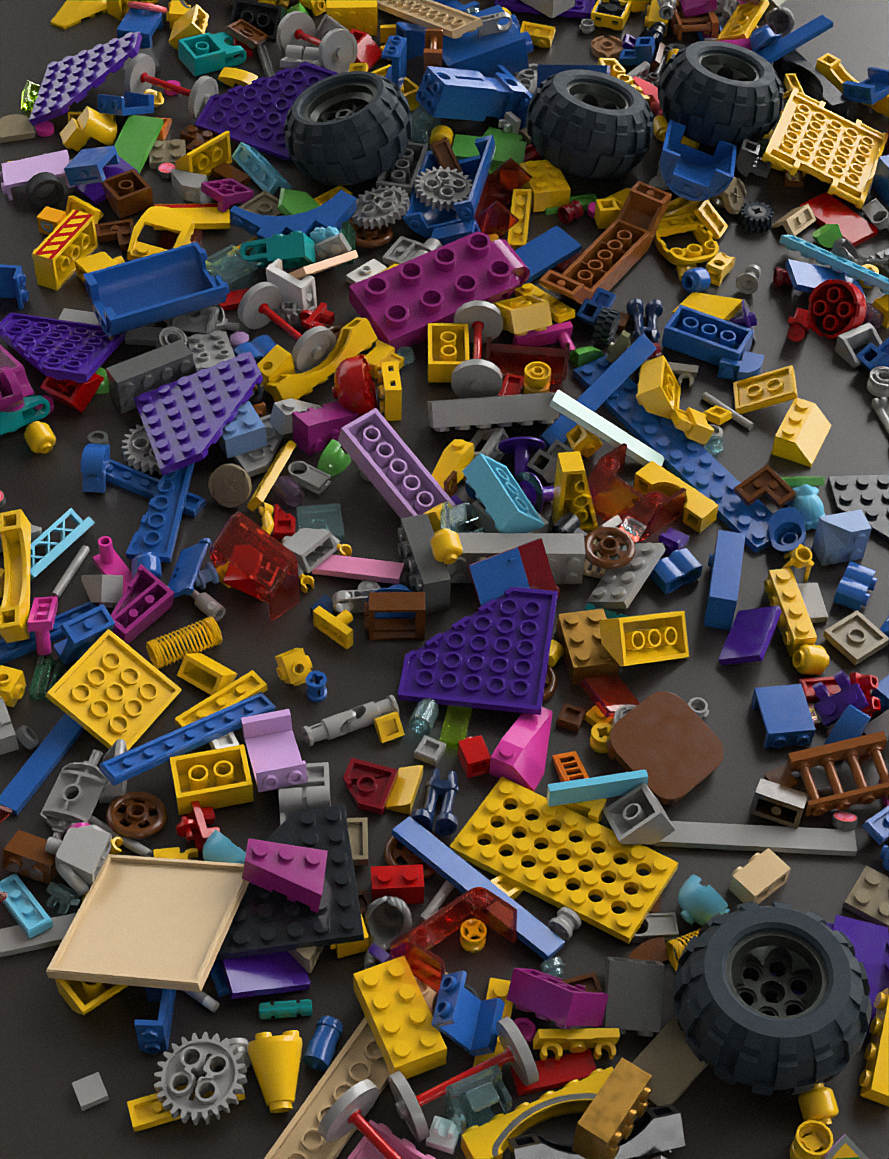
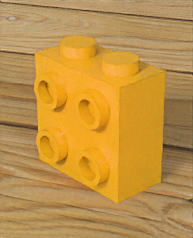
M196 4L174 22L169 38V43L174 49L178 50L180 39L205 33L209 15L199 5Z

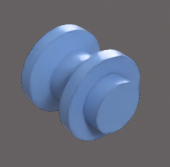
M211 562L205 564L206 569L199 570L194 586L199 587L201 590L205 589L206 583L210 581L214 584L219 583L218 573Z

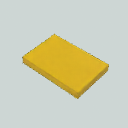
M692 292L680 305L729 321L742 308V299Z
M792 365L733 382L735 411L740 415L798 398L795 371Z

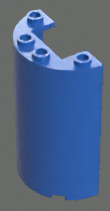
M669 119L660 157V171L665 184L676 195L687 200L703 201L715 195L718 196L730 185L734 178L737 145L720 140L714 154L710 155L680 143L686 125Z
M493 135L475 140V145L480 155L458 160L463 176L468 175V180H473L468 200L454 203L453 206L456 211L450 208L449 212L444 208L442 211H439L438 207L432 209V205L426 207V202L420 203V198H416V193H414L413 189L409 199V211H406V215L403 216L405 223L410 229L423 237L430 238L434 228L474 219L495 154L496 146ZM432 151L426 152L420 172H425L426 169L432 171V167H435L437 170L439 169Z
M197 242L83 274L88 296L91 298L94 306L93 311L100 327L108 337L224 303L227 294L230 293L227 282H223L219 275L215 276V278L213 275L210 276L205 264L207 253L204 248L201 249Z

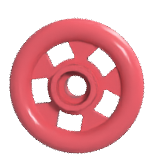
M130 1L127 4L128 8L161 12L162 14H166L168 11L166 7L149 2Z

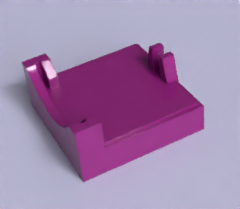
M678 0L685 18L718 10L716 0Z
M233 178L201 183V191L218 202V210L220 212H225L233 204L245 203L253 198L254 191Z

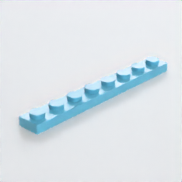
M781 235L779 243L786 245V249L791 251L797 250L801 252V256L806 258H815L817 263L821 265L828 264L832 266V270L848 273L849 278L861 279L865 285L881 288L880 291L889 295V278L794 235Z

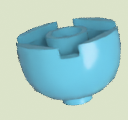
M217 830L207 838L202 851L205 861L244 864L246 854L240 847H237L230 839Z
M694 874L679 889L678 904L683 910L680 915L690 925L695 922L703 926L719 912L721 915L724 913L728 914L730 909H727L728 904L709 884L707 887L699 884L702 879Z

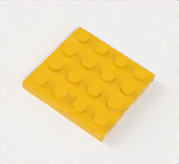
M107 629L47 692L45 697L108 749L111 748L116 740L123 739L126 742L127 751H129L180 694L182 689L111 630Z

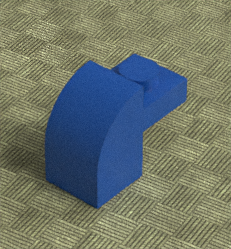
M637 37L635 49L622 50L619 58L620 64L627 66L637 64L639 66L644 61L651 63L655 52V38Z
M598 287L591 300L585 298L577 313L578 319L594 327L603 307L611 309L617 298L616 295Z
M889 338L878 347L873 343L868 344L856 355L858 362L869 372L878 366L889 367Z
M744 351L742 361L721 357L717 377L739 381L760 375L765 355Z
M88 443L84 447L80 471L82 472V491L100 493L106 491V469L110 466V445Z

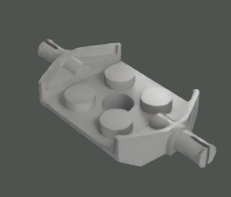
M212 306L164 320L167 327L173 326L182 331L200 334L227 330L238 332L239 323L228 322V319L225 318L224 310Z
M93 750L89 760L84 761V763H69L62 768L40 813L43 821L52 829L54 833L53 838L62 840L68 827L72 824L88 823L100 795L109 781L97 767L103 755L99 750ZM79 791L77 797L67 799L69 793Z

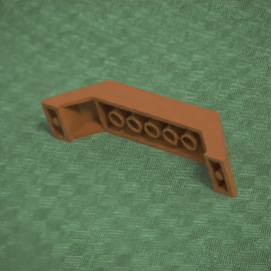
M638 181L629 190V195L618 218L562 275L549 270L539 280V284L556 296L580 307L585 298L592 299L598 287L609 291L648 251L672 194Z

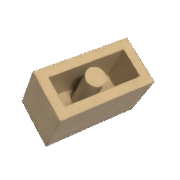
M768 848L761 854L756 853L753 855L749 863L743 868L740 866L731 874L732 880L729 890L743 903L754 901V903L760 904L787 882L791 868Z

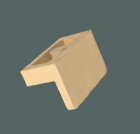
M806 204L788 212L772 224V227L776 228L783 225L788 235L796 236L817 219L809 204Z

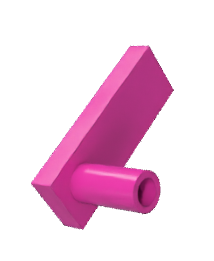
M570 321L547 326V329L543 331L530 330L527 331L528 334L522 336L514 334L512 347L516 352L559 342L566 357H568L569 352L576 349L571 340L573 326Z
M103 536L98 540L100 554L93 557V563L104 575H123V597L130 581L133 580L132 572L113 549L112 539L108 536Z
M58 596L37 597L33 600L27 624L28 632L35 631L38 655H48L52 652L49 630H53L58 609Z

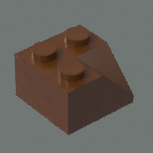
M135 169L106 178L104 182H100L111 209L120 219L154 206L152 188Z

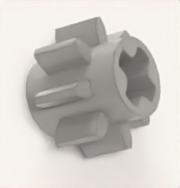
M285 301L281 304L280 309H276V314L289 325L298 323L301 309H298V304H295L293 301Z

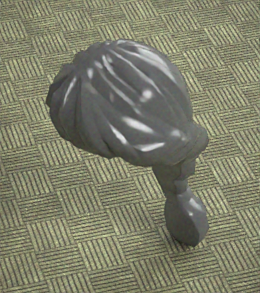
M778 7L769 11L765 15L763 26L768 25L776 35L780 34L781 38L790 34L795 24L792 12L785 7Z
M839 238L834 242L832 253L860 266L870 264L878 267L889 264V255L881 259L862 257L847 239Z
M384 896L376 899L367 906L363 916L370 947L375 943L386 952L395 949L412 927L410 909L402 899L397 897ZM368 949L363 958L364 970L376 966V960L368 953Z

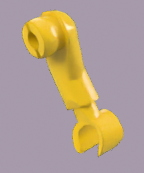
M263 502L264 507H258L260 515L263 516L261 518L262 527L260 531L256 530L252 534V540L258 544L267 543L274 528L272 518L274 508Z

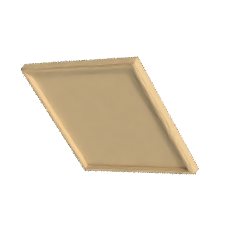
M108 854L46 970L48 978L201 992L248 887L249 882L242 879L244 864Z

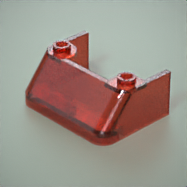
M512 158L508 159L487 176L473 219L476 220L481 232L486 235L497 234L498 237L502 238L512 226L519 222V219L506 208V205L512 204L513 189L521 188L532 179V176Z
M487 337L485 360L496 365L500 369L502 377H505L506 373L524 377L526 365L531 362H543L551 368L550 383L562 384V381L567 379L570 343H566L565 348L560 349L491 343V337Z
M623 443L598 460L587 481L594 511L606 521L618 515L622 523L616 527L626 532L633 541L639 542L645 540L683 513L687 490L683 487L670 497L658 491H651L644 496L616 475L624 469L627 444Z
M236 512L230 516L210 546L209 556L211 563L216 569L230 561L254 580L256 585L255 593L261 601H266L269 604L270 620L274 621L300 602L297 559L288 548L243 513Z
M472 888L452 899L392 941L390 955L394 959L405 956L413 975L439 994L442 977L445 975V961L429 949L459 929L466 920L473 919L474 917L514 943L517 941V909L486 888Z

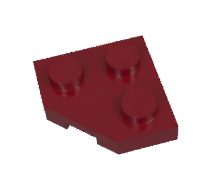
M351 758L343 776V783L359 809L383 815L397 780L398 770Z

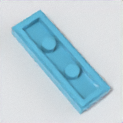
M16 873L0 881V900L29 939L53 927L51 918Z

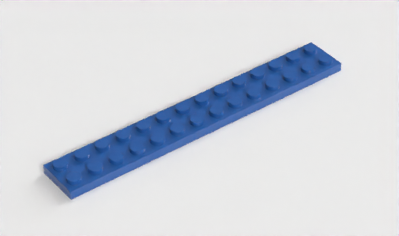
M605 355L574 369L573 376L587 389L612 363L606 360L607 356ZM628 377L602 405L640 442L664 457L663 464L676 477L718 504L717 516L733 532L746 534L745 544L757 553L771 546L769 521L773 513L759 500L747 506L734 493V487L740 484V482L698 442L686 438L684 431L675 428L671 419L646 412L644 406L639 405L636 398L638 393L637 384Z

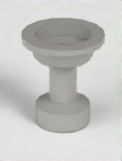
M749 265L745 273H742L736 279V286L742 293L752 294L758 289V278L761 275V269L758 265Z

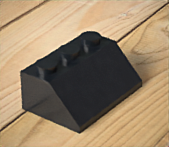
M234 0L229 25L242 19L269 36L268 39L277 40L278 25L281 19L287 15V10L283 6L250 0Z

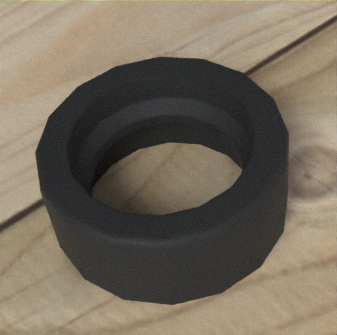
M41 172L34 175L28 181L26 194L36 208L43 210L46 206L53 208L62 201L64 187L53 173ZM45 184L55 185L53 191L48 196L36 197L37 190Z

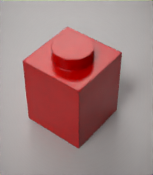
M482 735L467 737L458 741L457 756L466 777L470 778L489 773L491 756Z

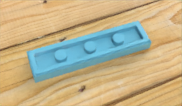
M646 770L548 784V806L623 796L643 782L647 785L648 774Z

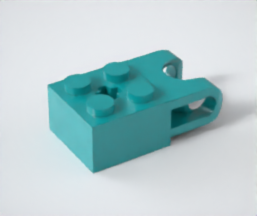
M208 32L179 40L178 58L194 76L222 70L224 67L240 65L246 60V51L241 46H233V37L225 32L212 35Z
M293 231L291 235L273 234L271 238L247 241L240 246L241 258L250 262L257 269L267 268L269 264L278 258L282 260L283 269L304 267L316 263L315 243L302 231ZM249 247H253L254 249L250 252V256H247L246 250Z
M34 391V394L23 397L25 405L20 410L0 412V435L14 432L22 426L46 417L50 413L49 401L43 396H35ZM43 403L41 410L35 411L33 407Z

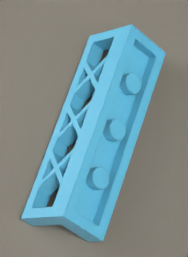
M240 142L231 157L263 191L274 195L278 187L291 189L292 186L257 149Z
M70 508L31 543L30 581L95 522L89 516L83 521ZM68 516L78 525L75 529L65 528V519ZM51 531L60 532L61 541L59 543L50 542ZM36 545L46 547L45 556H35Z

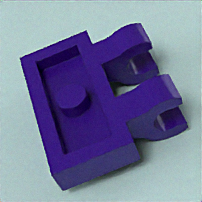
M842 670L834 674V678L841 688V691L830 696L826 685H823L821 681L812 686L820 699V702L814 705L823 725L826 727L836 723L849 705L859 710L869 706L858 683L851 685L847 674H844Z

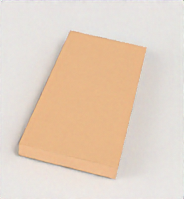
M354 250L305 266L288 274L301 279L308 274L313 275L358 257V254Z

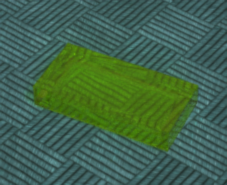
M448 705L440 741L445 743L446 747L458 749V741L466 738L472 714L471 707Z

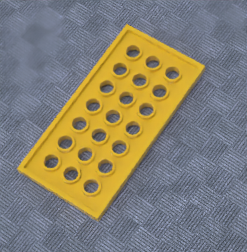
M504 777L500 778L449 846L462 859L495 876H504L506 880L523 887L524 891L558 908H570L581 920L628 944L678 869V862L642 844H621L613 830L562 805L549 807L547 798ZM507 804H514L515 806H517V808L507 810L504 808V806ZM533 814L536 815L538 819L530 821L527 820L525 817ZM495 821H500L504 825L495 828L491 824ZM551 825H556L560 830L552 832L547 828ZM516 832H522L526 836L524 838L518 839L515 838L513 834ZM579 836L582 838V841L575 843L570 841L569 838ZM481 839H488L491 841V843L489 845L483 846L480 845L478 841ZM538 843H544L548 847L546 849L540 850L537 849L535 845ZM594 847H601L605 851L603 853L597 854L594 853L591 849ZM503 850H509L513 854L511 856L504 857L500 854V852ZM560 854H566L570 858L568 860L561 861L557 858V856ZM617 858H623L627 861V863L619 865L616 864L614 860ZM525 861H531L535 865L533 867L526 868L522 866V863ZM582 865H588L592 868V870L588 872H583L579 869V867ZM640 869H645L649 871L650 874L646 876H641L636 871ZM547 872H553L557 875V877L553 879H547L544 877V874ZM605 876H610L615 881L605 883L601 879ZM574 883L580 888L572 891L567 889L566 886ZM628 887L635 888L638 891V893L629 895L624 890ZM591 895H599L602 897V900L593 902L589 897ZM620 906L625 909V912L617 914L612 911V908Z

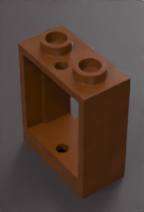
M369 592V602H364V616H369L364 617V631H369V640H425V592ZM415 612V618L375 619V613Z

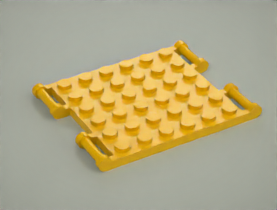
M794 87L761 160L764 162L768 161L788 171L792 176H795L799 168L804 173L811 174L820 181L831 184L827 191L828 194H834L854 204L856 208L861 209L875 175L878 158L883 153L889 134L881 133L863 124L859 119L853 123L825 109V102H819L799 92V89Z

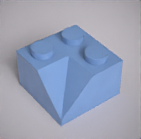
M249 401L239 406L237 409L238 414L230 424L224 426L222 429L223 434L217 441L227 459L267 446L265 426Z
M861 509L821 516L812 548L822 566L863 559L872 528Z

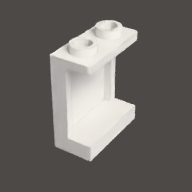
M279 258L268 265L266 268L267 282L279 288L282 293V303L293 301L295 304H298V309H301V312L317 308L315 277L308 274L300 281L283 271L282 260Z

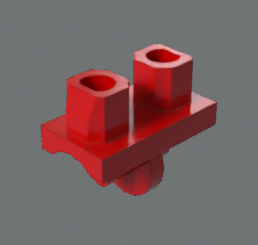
M323 302L314 311L303 310L299 316L302 326H305L306 331L317 326L326 327L325 324L332 326L335 322V313L327 311V304Z
M797 308L794 317L789 316L788 337L791 341L799 342L805 337V332H809L808 310Z
M857 672L850 673L851 685L855 683L860 685L869 704L868 707L860 711L873 718L872 713L881 709L878 697H871L870 690L878 688V677L863 675Z
M191 801L192 810L187 816L181 817V822L176 826V832L179 836L186 837L188 841L194 839L198 853H202L207 838L215 830L220 832L219 827L207 828L206 824L214 823L215 813L213 807H201L199 801Z

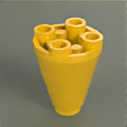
M297 1030L285 1031L282 1035L272 1036L271 1032H261L255 1034V1040L247 1044V1053L266 1106H269L270 1113H284L292 1110L302 1051V1038L299 1037V1031Z

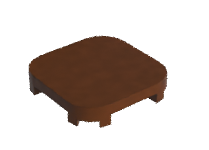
M660 691L650 695L618 720L608 733L606 741L608 748L606 754L610 760L616 759L627 772L646 770L648 774V788L661 804H670L671 806L678 803L692 789L712 774L723 761L724 755L722 743L717 735L683 699L667 691Z

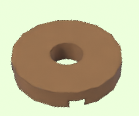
M599 36L592 40L590 50L598 58L616 59L620 57L624 48L622 47L623 42L619 38Z

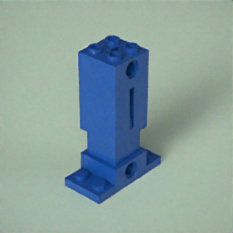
M497 65L492 78L484 77L479 71L427 66L415 99L432 117L484 121L486 116L495 117L499 121L504 119L505 112H512L521 119L519 128L521 130L527 127V110L533 95L502 65Z

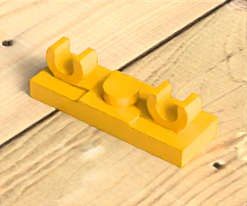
M619 1028L538 1029L532 1040L533 1049H541L540 1058L542 1061L546 1060L548 1056L547 1050H552L555 1053L556 1060H560L563 1050H569L571 1053H580L588 1048H594L593 1055L596 1060H599L602 1055L601 1049L607 1050L609 1059H613L616 1055L615 1045L620 1038Z

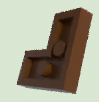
M191 124L180 133L181 140L190 142L186 147V154L218 136L210 130L204 131Z
M132 219L95 224L98 242H108L117 239L120 250H128L134 228Z
M768 464L734 487V493L747 506L765 495L780 509L796 498V492Z

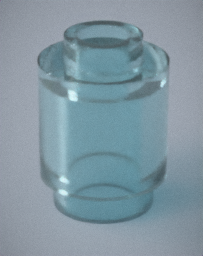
M423 699L417 703L409 720V726L415 733L428 734L431 732L439 715L438 704L431 699Z

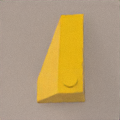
M66 0L51 20V25L67 29L81 23L83 18H93L95 13L100 11L105 13L107 12L106 0Z

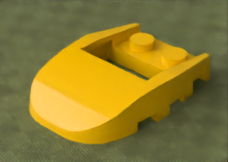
M150 207L144 212L133 228L127 251V259L135 260L167 250L137 241L144 225L179 233L173 248L191 244V235H193L195 230L193 216L187 212L169 207Z
M692 213L663 218L653 238L659 253L674 265H690L710 261L718 254L719 246L717 241H713L712 232L710 230L706 231L703 228L704 224L702 222L694 221ZM692 231L700 245L690 244L687 248L681 249L676 247L668 250L665 242L660 237Z

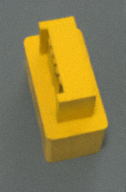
M379 340L375 342L376 346L365 355L370 366L368 373L370 372L371 377L375 379L377 378V371H381V362L398 361L399 370L404 366V357L395 354V347Z
M675 407L670 414L675 428L684 431L686 438L706 445L714 432V429L705 419L707 415L688 407L684 411Z

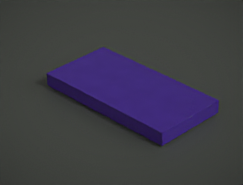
M836 915L833 931L843 932L854 946L855 958H857L858 963L863 962L870 986L869 999L872 1008L870 1022H872L888 927Z

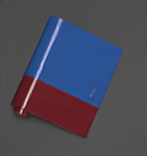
M542 538L467 565L480 607L492 599H498L504 595V591L511 587L558 591L557 601L559 599L560 590L554 581Z

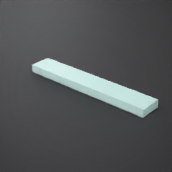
M557 390L549 404L550 407L643 466L651 461L662 466L664 457L565 393Z

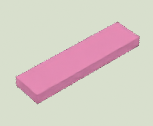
M331 554L312 570V574L400 584L405 565L398 562Z

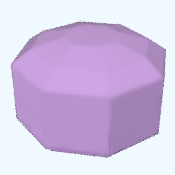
M235 332L230 335V344L233 349L239 344L249 342V335L245 332Z

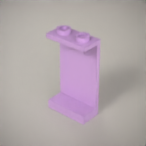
M63 150L2 163L0 178L3 194L8 195L9 201L13 200L11 188L26 185L34 175L41 172H50L57 177L65 176L68 188L75 187V185L70 186L64 168L71 162L68 151Z
M289 709L241 718L243 737L258 792L308 783L305 760L302 761L292 730Z

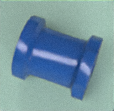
M320 671L308 673L305 678L306 685L308 686L306 696L312 702H321L327 697V688L325 687L327 677Z

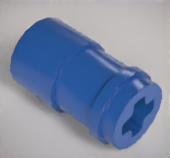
M322 1016L317 1022L315 1033L312 1039H310L302 1058L303 1062L311 1069L326 1071L329 1068L335 1053L336 1044L343 1033L341 1021L331 1016Z

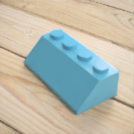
M479 453L462 471L467 478L466 483L477 493L475 497L484 504L486 514L496 523L494 526L500 533H528L545 526V523L507 466Z

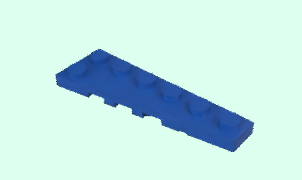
M195 463L163 475L156 487L157 491L148 504L149 508L146 515H143L140 521L141 525L138 532H135L126 551L127 559H134L141 552H152L159 557L161 562L171 563Z

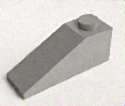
M292 398L275 402L269 423L281 435L293 432L292 412L298 411L302 413L306 412L307 408L319 409L322 407Z

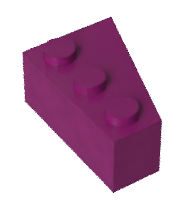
M338 401L323 404L322 408L319 409L307 408V411L302 413L294 411L292 412L293 442L304 453L311 456L327 447L332 439L338 441L341 428L356 420L358 413L345 409Z
M140 564L125 594L121 597L111 614L116 623L112 632L126 644H129L172 607L175 592Z
M248 838L242 879L270 892L275 890L288 896V900L294 903L296 900L311 907L310 910L318 913L323 892L328 851Z
M514 968L506 1000L517 1004L516 1008L521 1011H533L536 1013L535 1017L547 1021L554 1020L556 1021L555 1026L570 1030L572 1026L601 1027L609 994L586 992L585 986L576 984V987L562 982L561 978L534 969Z

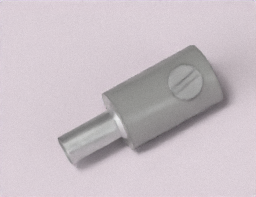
M194 589L193 593L190 594L195 599V606L208 617H213L217 622L224 616L225 608L206 592L200 594Z

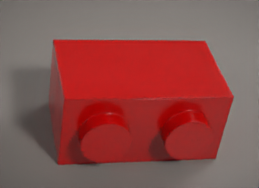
M423 864L371 867L372 902L384 896H392L402 899L406 904L424 903Z

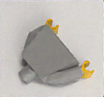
M302 528L292 537L286 536L282 540L285 564L294 577L300 579L301 591L304 593L308 591L305 584H310L314 589L313 577L304 575V573H310L336 550H338V555L341 556L348 555L351 557L352 553L350 545H341L340 540L331 531L326 529Z
M94 824L78 828L71 827L67 830L63 840L49 837L46 842L45 852L56 855V870L79 896L83 895V902L89 891V886L91 887L108 854L118 855L121 852V849L117 847L123 844V839L121 837L112 839L111 833Z

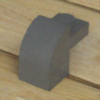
M743 138L736 158L738 171L745 177L748 176L749 172H752L757 176L767 178L770 173L771 163L768 161L764 162L758 157L760 144Z
M556 439L547 452L539 449L527 464V467L533 474L548 483H552L555 481L558 453L574 451Z

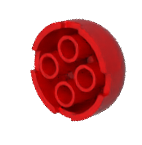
M839 279L826 280L816 286L808 298L810 301L808 306L810 328L821 337L825 335L829 339H838V335L862 326L867 312L865 297L856 285L848 281ZM819 316L825 317L823 320L824 329L838 333L828 335L821 332L816 326V319Z
M364 354L349 357L338 365L334 375L335 386L332 387L334 399H338L340 405L345 409L358 413V418L375 408L378 410L375 385L370 372L368 373L370 366Z

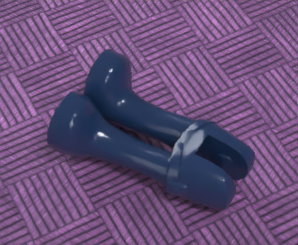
M637 298L629 300L626 309L634 323V339L636 340L644 333L652 343H658L661 336L657 329V319L663 313V303L656 299L647 303L645 307L647 327H644L643 301Z
M435 768L429 780L425 783L426 798L423 809H416L412 813L411 818L426 830L432 832L437 799L442 798L440 813L435 823V832L439 836H447L456 832L458 828V819L452 814L454 799L459 792L456 771H449L447 780H441V771Z

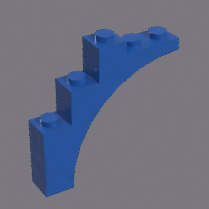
M340 190L332 199L317 208L287 216L260 215L248 212L234 205L230 210L231 223L238 228L246 230L250 235L256 236L257 240L271 238L273 234L291 235L293 231H302V233L310 238V232L314 231L316 227L326 229L328 226H331L340 231L356 212L357 198Z

